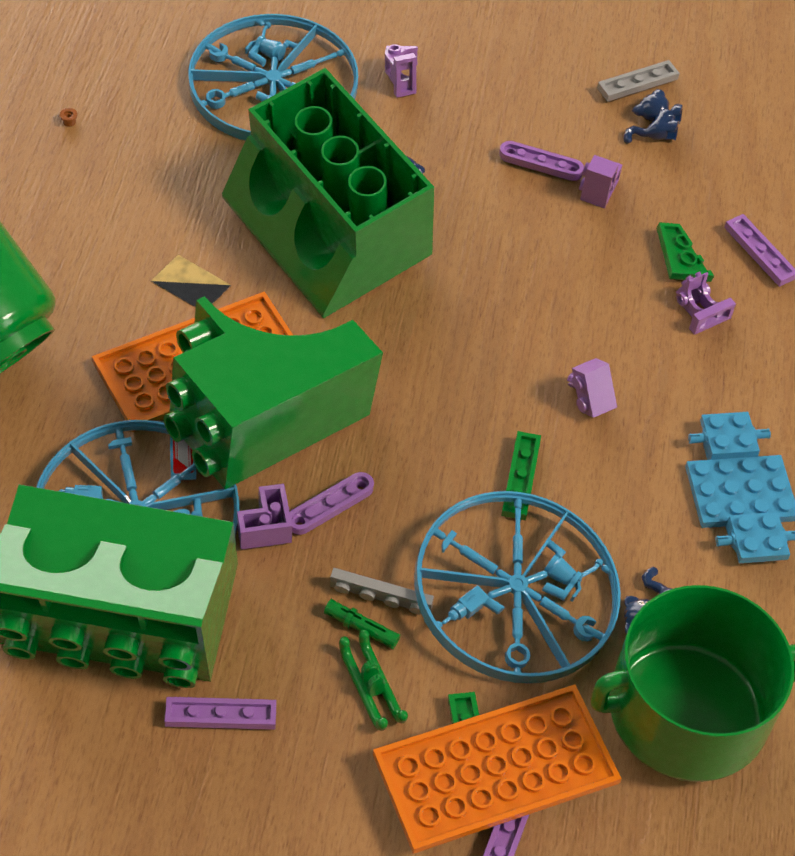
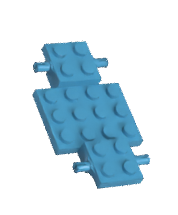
M749 412L701 415L702 433L688 434L689 444L703 443L707 460L687 461L685 466L701 528L725 526L728 535L716 536V546L731 545L737 554L739 563L788 560L790 551L787 541H795V531H785L781 522L795 521L794 495L782 456H758L760 449L757 439H770V429L756 430L752 425Z

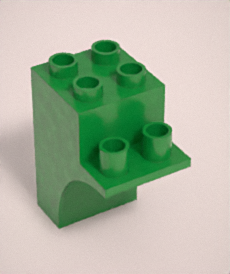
M204 296L196 300L194 324L178 330L176 333L178 345L183 353L173 357L172 381L166 384L170 409L169 413L164 415V424L168 434L174 441L180 442L184 440L193 450L192 458L198 471L204 477L213 475L225 490L370 415L383 352L354 320L320 333L308 335L272 334L234 321L219 311Z

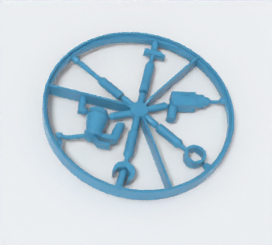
M284 14L252 15L220 26L201 41L195 49L189 64V90L197 110L210 124L230 136L246 141V138L251 135V131L226 123L212 114L205 106L208 105L213 109L222 108L225 105L226 97H235L254 90L255 87L269 84V95L257 91L256 99L262 102L276 94V86L279 92L286 89L285 87L288 88L296 84L284 79V77L311 69L318 63L343 55L348 60L352 69L354 83L350 95L356 99L358 67L354 55L347 44L334 32L316 22ZM271 25L291 26L309 31L299 43L286 40L282 44L280 41L265 38L266 30ZM253 26H264L262 35L245 47V54H248L250 59L264 67L266 59L258 54L262 52L271 59V70L266 71L238 56L228 55V47L223 43H219L220 49L211 44L237 30ZM316 35L327 39L339 49L336 53L317 60L310 59L287 69ZM286 48H292L293 50L283 60V62L279 65L277 69L278 61H281L283 59L286 52ZM207 49L209 50L211 60L223 62L229 59L233 64L248 71L197 70L195 67L199 58ZM193 80L248 83L234 87L227 93L219 89H212L206 94V101H201L194 88ZM218 97L220 100L214 101L211 98Z
M150 420L119 421L102 425L81 434L65 445L51 459L36 486L37 488L44 489L58 465L73 453L122 503L162 510L193 505L194 511L191 514L187 509H178L173 512L203 517L201 503L233 497L235 538L238 531L237 511H239V496L236 484L226 490L221 489L154 502L179 485L181 479L196 468L194 463L181 474L172 476L145 500H138L131 459L125 449L126 446H132L131 437L124 438L123 431L145 430L168 434L163 422ZM116 433L117 439L108 444V449H121L120 461L130 499L78 448L94 439ZM75 485V487H66L59 490L60 492L103 499L102 486Z
M497 491L479 494L458 502L446 510L433 523L423 540L415 564L414 588L417 603L423 619L434 637L452 656L475 671L499 680L514 683H543L557 680L578 671L599 653L612 633L618 618L621 596L620 583L613 559L604 543L592 528L573 512L558 503L533 494ZM490 502H514V575L511 576L505 571L498 569L499 566L468 546L455 542L454 538L457 535L455 531L451 530L446 537V534L439 530V527L449 518L469 507ZM522 503L544 509L562 518L523 575L521 566L523 563V537L520 534V508ZM564 521H567L582 533L601 558L595 561V565L583 573L576 572L562 558L566 551L551 540ZM434 535L440 540H444L441 545L442 553L451 544L459 550L461 555L492 575L496 572L498 577L422 568L425 549ZM546 547L555 552V555L543 571L526 577ZM598 567H601L602 571L609 576L612 591V611L605 634L591 627L597 622L594 618L590 616H582L579 619L573 618L569 611L546 596L542 599V596L529 588L528 584L548 576L567 585V587L563 590L547 582L542 591L564 601L571 590L576 588V592L570 599L573 602L581 590L580 583L582 578L597 570ZM422 578L476 584L477 586L461 597L450 608L448 617L440 622L434 619L427 605ZM478 585L500 588L486 594ZM511 592L514 594L512 636L515 639V643L507 649L505 661L514 670L507 671L493 667L469 655L441 629L442 624H446L450 620H461L463 617L469 619L484 606L499 614L505 607L493 600V598ZM532 599L540 602L539 605L562 620H569L575 624L573 632L579 640L591 641L594 637L600 640V642L586 656L570 665ZM522 602L561 666L560 669L542 673H522L521 669L526 666L530 659L529 649L525 645L520 644V639L523 637ZM517 650L524 655V660L518 662L511 658V652Z

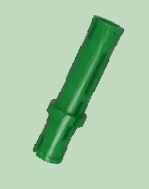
M332 598L324 609V614L344 623V627H352L358 631L367 630L369 637L385 644L391 649H394L400 640L401 634L358 613L357 609H350Z

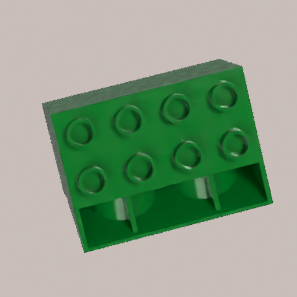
M326 68L248 109L251 135L246 138L224 187L222 198L323 319L432 255L434 186Z
M19 484L8 522L0 533V644H4L3 651L10 656L27 660L34 659L37 651L57 654L56 661L58 663L75 669L88 668L90 660L109 663V670L112 673L131 679L141 678L143 670L164 673V682L180 688L195 687L197 679L211 682L238 566L233 522Z

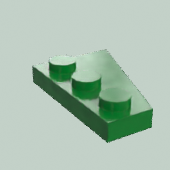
M659 222L656 229L669 279L686 280V277L690 275L695 278V273L700 271L701 274L708 272L706 281L711 282L714 274L711 270L705 268L703 265L704 259L701 255L695 253L691 247L693 243L682 226L675 223Z

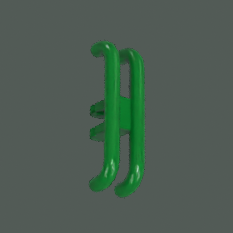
M367 630L359 632V643L366 663L361 668V673L351 653L348 637H341L339 648L342 659L374 727L377 730L384 731L388 726V720L381 717L372 698L379 694L383 695L396 722L405 723L408 719V713L405 710H401L372 650L369 632Z

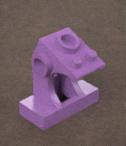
M397 44L386 46L385 72L394 84V95L396 97L416 94L417 46H400ZM409 69V76L404 75L401 71Z
M699 271L695 273V278L691 277V275L686 277V280L681 282L682 287L676 291L678 303L692 317L689 329L694 335L731 319L736 305L731 297L721 302H715L710 297L711 290L706 283L708 272L701 274ZM700 302L705 309H702L699 306H697V303Z

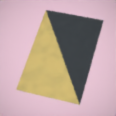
M177 255L151 280L196 307V300L204 296L213 304L231 286L180 255Z

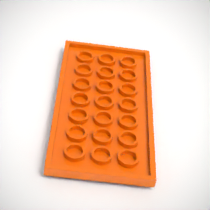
M265 291L218 309L224 315L247 327L272 334L293 335ZM195 318L92 356L95 368L126 421L150 420L159 422L164 420V415L169 413L170 400L166 392V384L172 381L173 357L183 353L178 345L176 333L178 330L194 324Z
M576 684L373 749L372 754L413 854L620 784L622 779Z

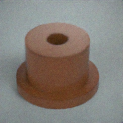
M65 108L60 112V118L65 126L70 127L76 124L78 115L75 109Z

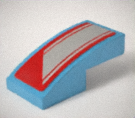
M170 437L172 477L181 474L194 461L192 458L193 450L184 440L176 442ZM196 468L181 480L196 479Z

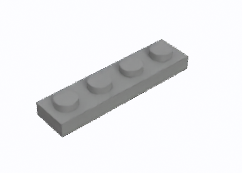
M667 60L598 82L597 89L608 102L678 80L680 73Z
M333 568L330 582L331 587H334L336 591L344 594L352 592L359 594L362 599L368 601L374 599L384 601L389 607L398 608L401 606L408 608L414 614L422 615L417 603L415 590ZM424 593L427 605L431 611L434 596Z

